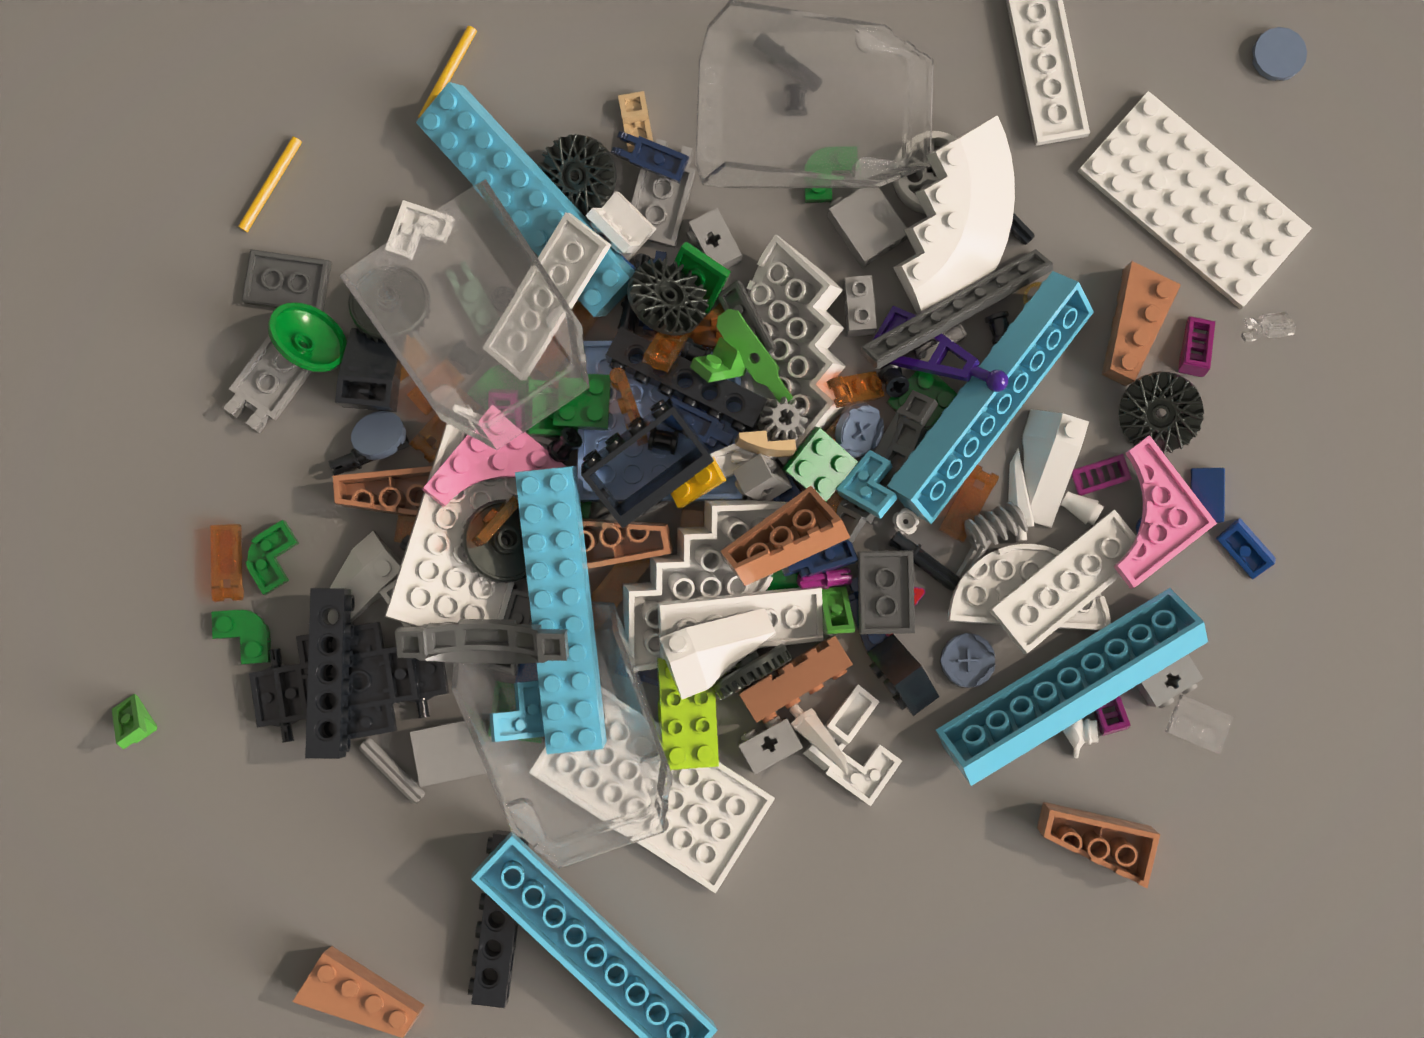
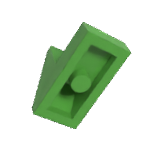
M722 337L718 339L712 355L693 358L690 366L708 383L745 376L746 368L739 351Z
M833 587L826 590L822 588L823 632L826 634L855 632L847 588Z
M133 694L112 708L116 744L123 750L133 743L140 742L157 730L156 723L136 694Z

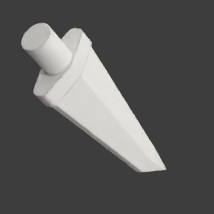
M1018 448L1009 466L1008 502L1010 501L1020 508L1027 527H1034V519L1032 518ZM1020 526L1017 527L1018 535L1016 536V542L1027 541V531L1024 532Z
M798 704L792 706L789 711L796 718L791 723L792 728L795 731L797 730L848 775L846 757L818 718L817 713L812 708L804 712Z

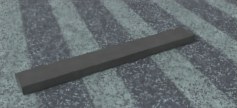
M1035 249L861 347V354L878 370L1053 271V263Z

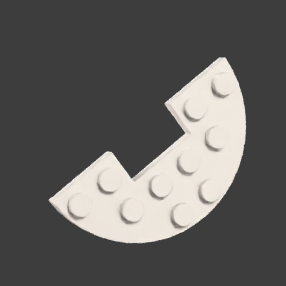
M1017 544L1000 548L982 557L965 572L958 582L950 600L947 621L1000 625L989 610L1061 551L1037 544ZM1100 593L1062 624L1059 629L1099 631L1111 624L1109 608L1105 597Z

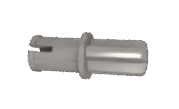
M960 323L942 333L954 343L967 337V333ZM932 339L915 350L917 359L922 361L930 360L939 343Z

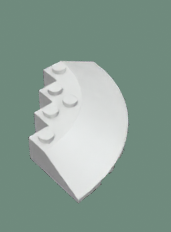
M998 116L926 155L938 180L915 192L927 217L904 230L916 254L893 267L917 315L994 273L1001 260L1013 219L1015 187L1012 157Z
M774 235L757 263L759 266L753 280L749 281L746 289H749L748 295L777 348L770 356L779 366L778 375L793 396V399L788 404H791L793 400H797L795 408L803 407L805 412L801 416L808 418L806 425H803L805 432L803 435H797L798 439L795 441L797 451L815 427H820L824 431L847 406L829 388L846 367L828 350L844 327L827 312V309L843 289L778 235ZM746 369L745 376H741V386L768 399L767 406L770 407L771 400H777L767 386L756 382ZM782 416L779 419L781 424L785 422V425H787L789 422L787 418L782 420ZM760 420L757 424L760 431H763V429L767 426L761 424ZM777 457L784 465L791 459V457Z
M729 499L704 500V527L677 528V555L651 557L650 582L623 584V615L628 672L657 668V658H661L658 620L659 602L767 590L773 580V574L744 586L731 570L720 551L787 502Z

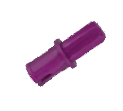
M848 567L834 569L802 578L798 574L797 585L801 589L822 587L824 590L830 586L851 585L852 575H847V573H851V570Z

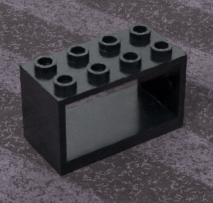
M671 398L666 402L664 399L656 402L650 408V414L644 418L641 416L636 417L627 425L629 428L621 435L618 432L605 441L606 446L599 452L594 449L583 458L584 463L581 464V476L622 528L626 527L714 462L708 447ZM673 415L683 428L681 429L687 439L690 438L696 448L619 504L595 472Z

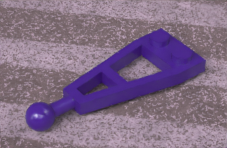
M892 306L873 340L916 315ZM942 333L933 338L939 344L928 362L904 356L890 362V364L898 367L967 382L973 376L985 381L987 387L994 392L1003 391L1008 385V376L1004 371L993 370L990 372L978 367L980 363L976 357ZM948 351L966 362L963 369L941 365Z

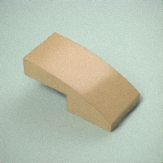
M644 91L618 95L624 132L635 137L641 136L653 141ZM627 143L628 152H633L635 145Z
M767 431L738 433L735 439L736 446L765 456L792 457L796 452L795 439L768 441Z

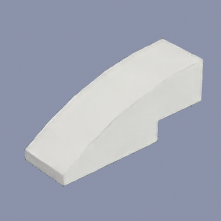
M859 684L824 725L841 751L851 742L880 702ZM811 743L803 752L805 756L824 771L833 764L830 759Z

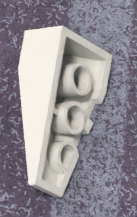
M1032 409L1029 411L1022 434L1024 451L1023 470L1032 518L1035 524L1052 528L1080 453L1089 421L1063 413Z
M372 531L351 550L330 588L351 589V595L355 597V608L350 613V622H353L382 596L379 593L380 590L397 579L402 563L375 531ZM335 609L328 613V621L333 625L338 620V612Z
M765 608L686 627L660 637L662 654L681 699L708 690L727 671L730 672L744 657L752 654L774 636L775 630Z

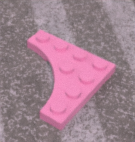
M492 405L422 490L442 507H445L457 494L476 483L485 480L515 478V472L567 466L553 460L543 446Z
M1150 435L1125 453L1138 476L1143 500L1142 519L1135 541L1126 555L1114 566L1130 589L1138 586L1217 524Z

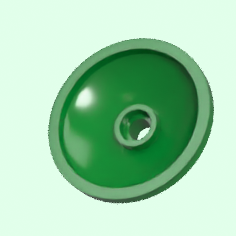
M286 303L276 308L268 321V334L271 342L277 351L290 363L302 369L315 372L331 371L341 364L347 344L346 337L340 326L320 309L303 303Z

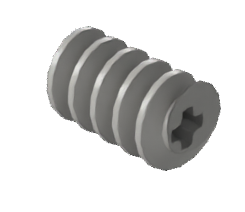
M1010 501L1005 503L1004 508L1001 506L995 507L994 513L988 510L985 512L984 517L978 514L975 516L974 521L967 519L964 523L966 536L976 552L977 544H980L984 549L988 548V539L994 545L998 544V535L1004 541L1008 540L1007 531L1017 536V527L1019 526L1024 532L1028 531L1022 511Z

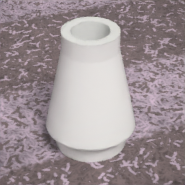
M1069 491L1061 503V506L1070 511L1084 524L1089 523L1091 525L1095 524L1104 506L1098 504V500L1076 495Z

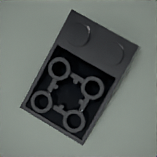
M351 328L338 373L335 403L343 408L397 412L404 342L401 339H395V344H392L390 340L387 344L380 339L375 342L373 338L369 339L364 332L361 333L358 328Z

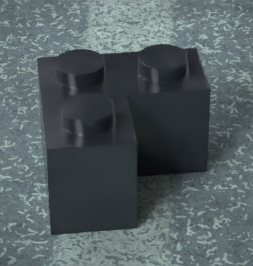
M894 634L867 652L872 661V664L869 665L870 669L878 679L882 676L885 678L883 684L894 695L892 698L901 710L907 708L914 716L940 697L922 665Z

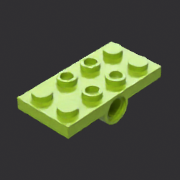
M657 658L658 720L661 729L662 769L665 771L719 767L715 690L713 687H710L708 690L681 699L665 659Z

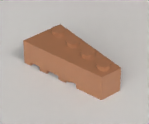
M1133 261L1122 271V282L1118 291L1117 307L1112 321V332L1108 341L1102 371L1103 376L1124 386H1128L1136 380L1181 284Z
M432 466L333 476L334 501L343 507L416 517L424 494L422 489L428 482Z
M810 486L720 552L731 570L743 585L746 586L847 540L850 536L842 519L816 490Z
M582 518L588 569L667 555L673 551L668 524L632 521L622 528L617 520Z
M830 636L744 689L739 695L756 723L762 720L763 724L777 716L775 711L783 706L789 709L801 701L800 696L807 692L810 695L824 687L823 682L830 678L835 680L847 673L846 669L852 666L853 663L836 636Z
M1043 802L1037 826L1043 837L1148 889L1160 839V834L1152 826Z
M333 946L323 952L293 1000L294 1003L400 1038H404L425 1006Z

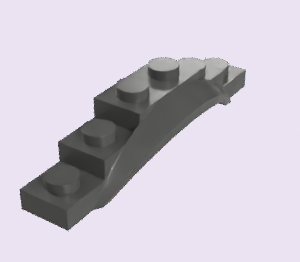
M912 390L904 405L897 410L874 450L876 454L891 461L893 466L879 483L880 485L889 489L887 485L890 483L893 475L900 470L910 453L924 439L927 433L924 426L938 405L935 399ZM846 499L841 501L836 513L842 519L850 536L847 541L851 543L854 542L865 522L871 524L876 517Z
M460 619L458 623H429L427 627H398L395 630L398 658H416L420 661L524 664L545 663L548 660L567 661L569 657L567 629H542L541 624H516V620Z

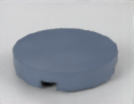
M1277 27L1269 29L1257 39L1252 48L1253 66L1261 76L1272 81L1289 80L1302 69L1307 58L1304 40L1298 33L1289 28Z
M859 403L849 407L841 415L836 425V442L852 457H864L866 452L870 449L874 450L878 446L884 430V421L880 418L879 410L866 403Z
M387 411L373 412L364 416L356 423L352 430L351 442L360 456H365L369 460L384 459L393 455L398 450L397 447L400 443H404L406 429L400 417Z
M970 633L956 635L947 641L941 651L940 663L942 672L949 681L957 686L967 688L980 686L989 680L995 670L994 649L986 639L979 635Z

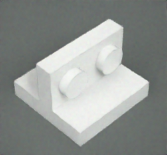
M615 192L602 208H592L586 215L590 220V226L597 233L601 234L611 244V247L628 261L656 230L620 192Z

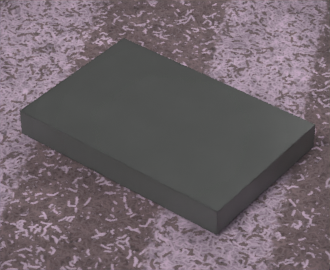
M250 249L242 302L278 308L286 303H303L324 312L332 262L324 259Z
M913 550L858 551L859 634L915 633Z

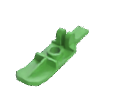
M727 309L719 315L716 327L724 340L739 351L744 366L753 379L767 386L779 403L782 397H786L787 402L793 399V396L778 375L779 366L747 325L741 313L737 310ZM752 353H757L760 361H754L751 357Z

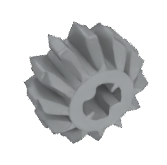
M782 397L780 403L773 399L770 402V407L765 406L762 410L765 416L761 417L760 423L767 425L763 431H767V434L772 433L771 441H775L777 437H780V440L795 439L796 441L798 439L797 435H803L805 432L803 425H806L808 418L801 416L805 412L803 407L795 408L797 400H793L791 404H788L786 397ZM781 416L782 420L787 418L789 421L787 425H785V422L783 424L780 423L779 419Z

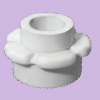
M903 508L893 516L894 529L896 531L899 530L902 534L910 535L917 530L916 526L919 524V517L909 509ZM907 519L908 524H904L903 520Z

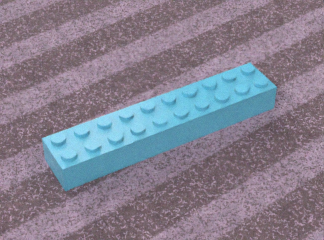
M448 82L416 121L418 126L538 256L565 212L571 213L597 233L590 226V222L465 86ZM597 233L600 237L606 240L601 234ZM610 247L578 300L593 317L606 316L627 294L629 280L635 271L617 251Z
M1052 271L1048 278L1041 283L1040 288L1031 300L1025 304L1015 321L1008 326L1007 331L998 343L992 347L981 365L978 366L990 372L993 370L1004 371L1008 376L1007 387L1003 391L994 392L987 387L985 381L972 376L970 381L959 390L951 404L944 409L934 426L927 431L917 448L910 453L904 465L893 475L887 486L896 494L905 508L930 524L934 522L1082 329L1094 311L1078 281Z
M567 466L515 472L532 624H541L542 629H567L569 657L567 661L548 660L545 663H536L547 754L603 749L607 739L577 467Z
M1169 588L936 729L943 748L972 786L1207 643L1205 623Z
M512 831L472 873L471 880L640 1038H711L718 1031L711 1018Z

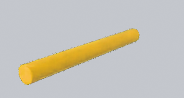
M468 25L418 118L450 82L477 32L472 26Z
M292 136L238 225L245 232L249 231L302 142L296 137Z

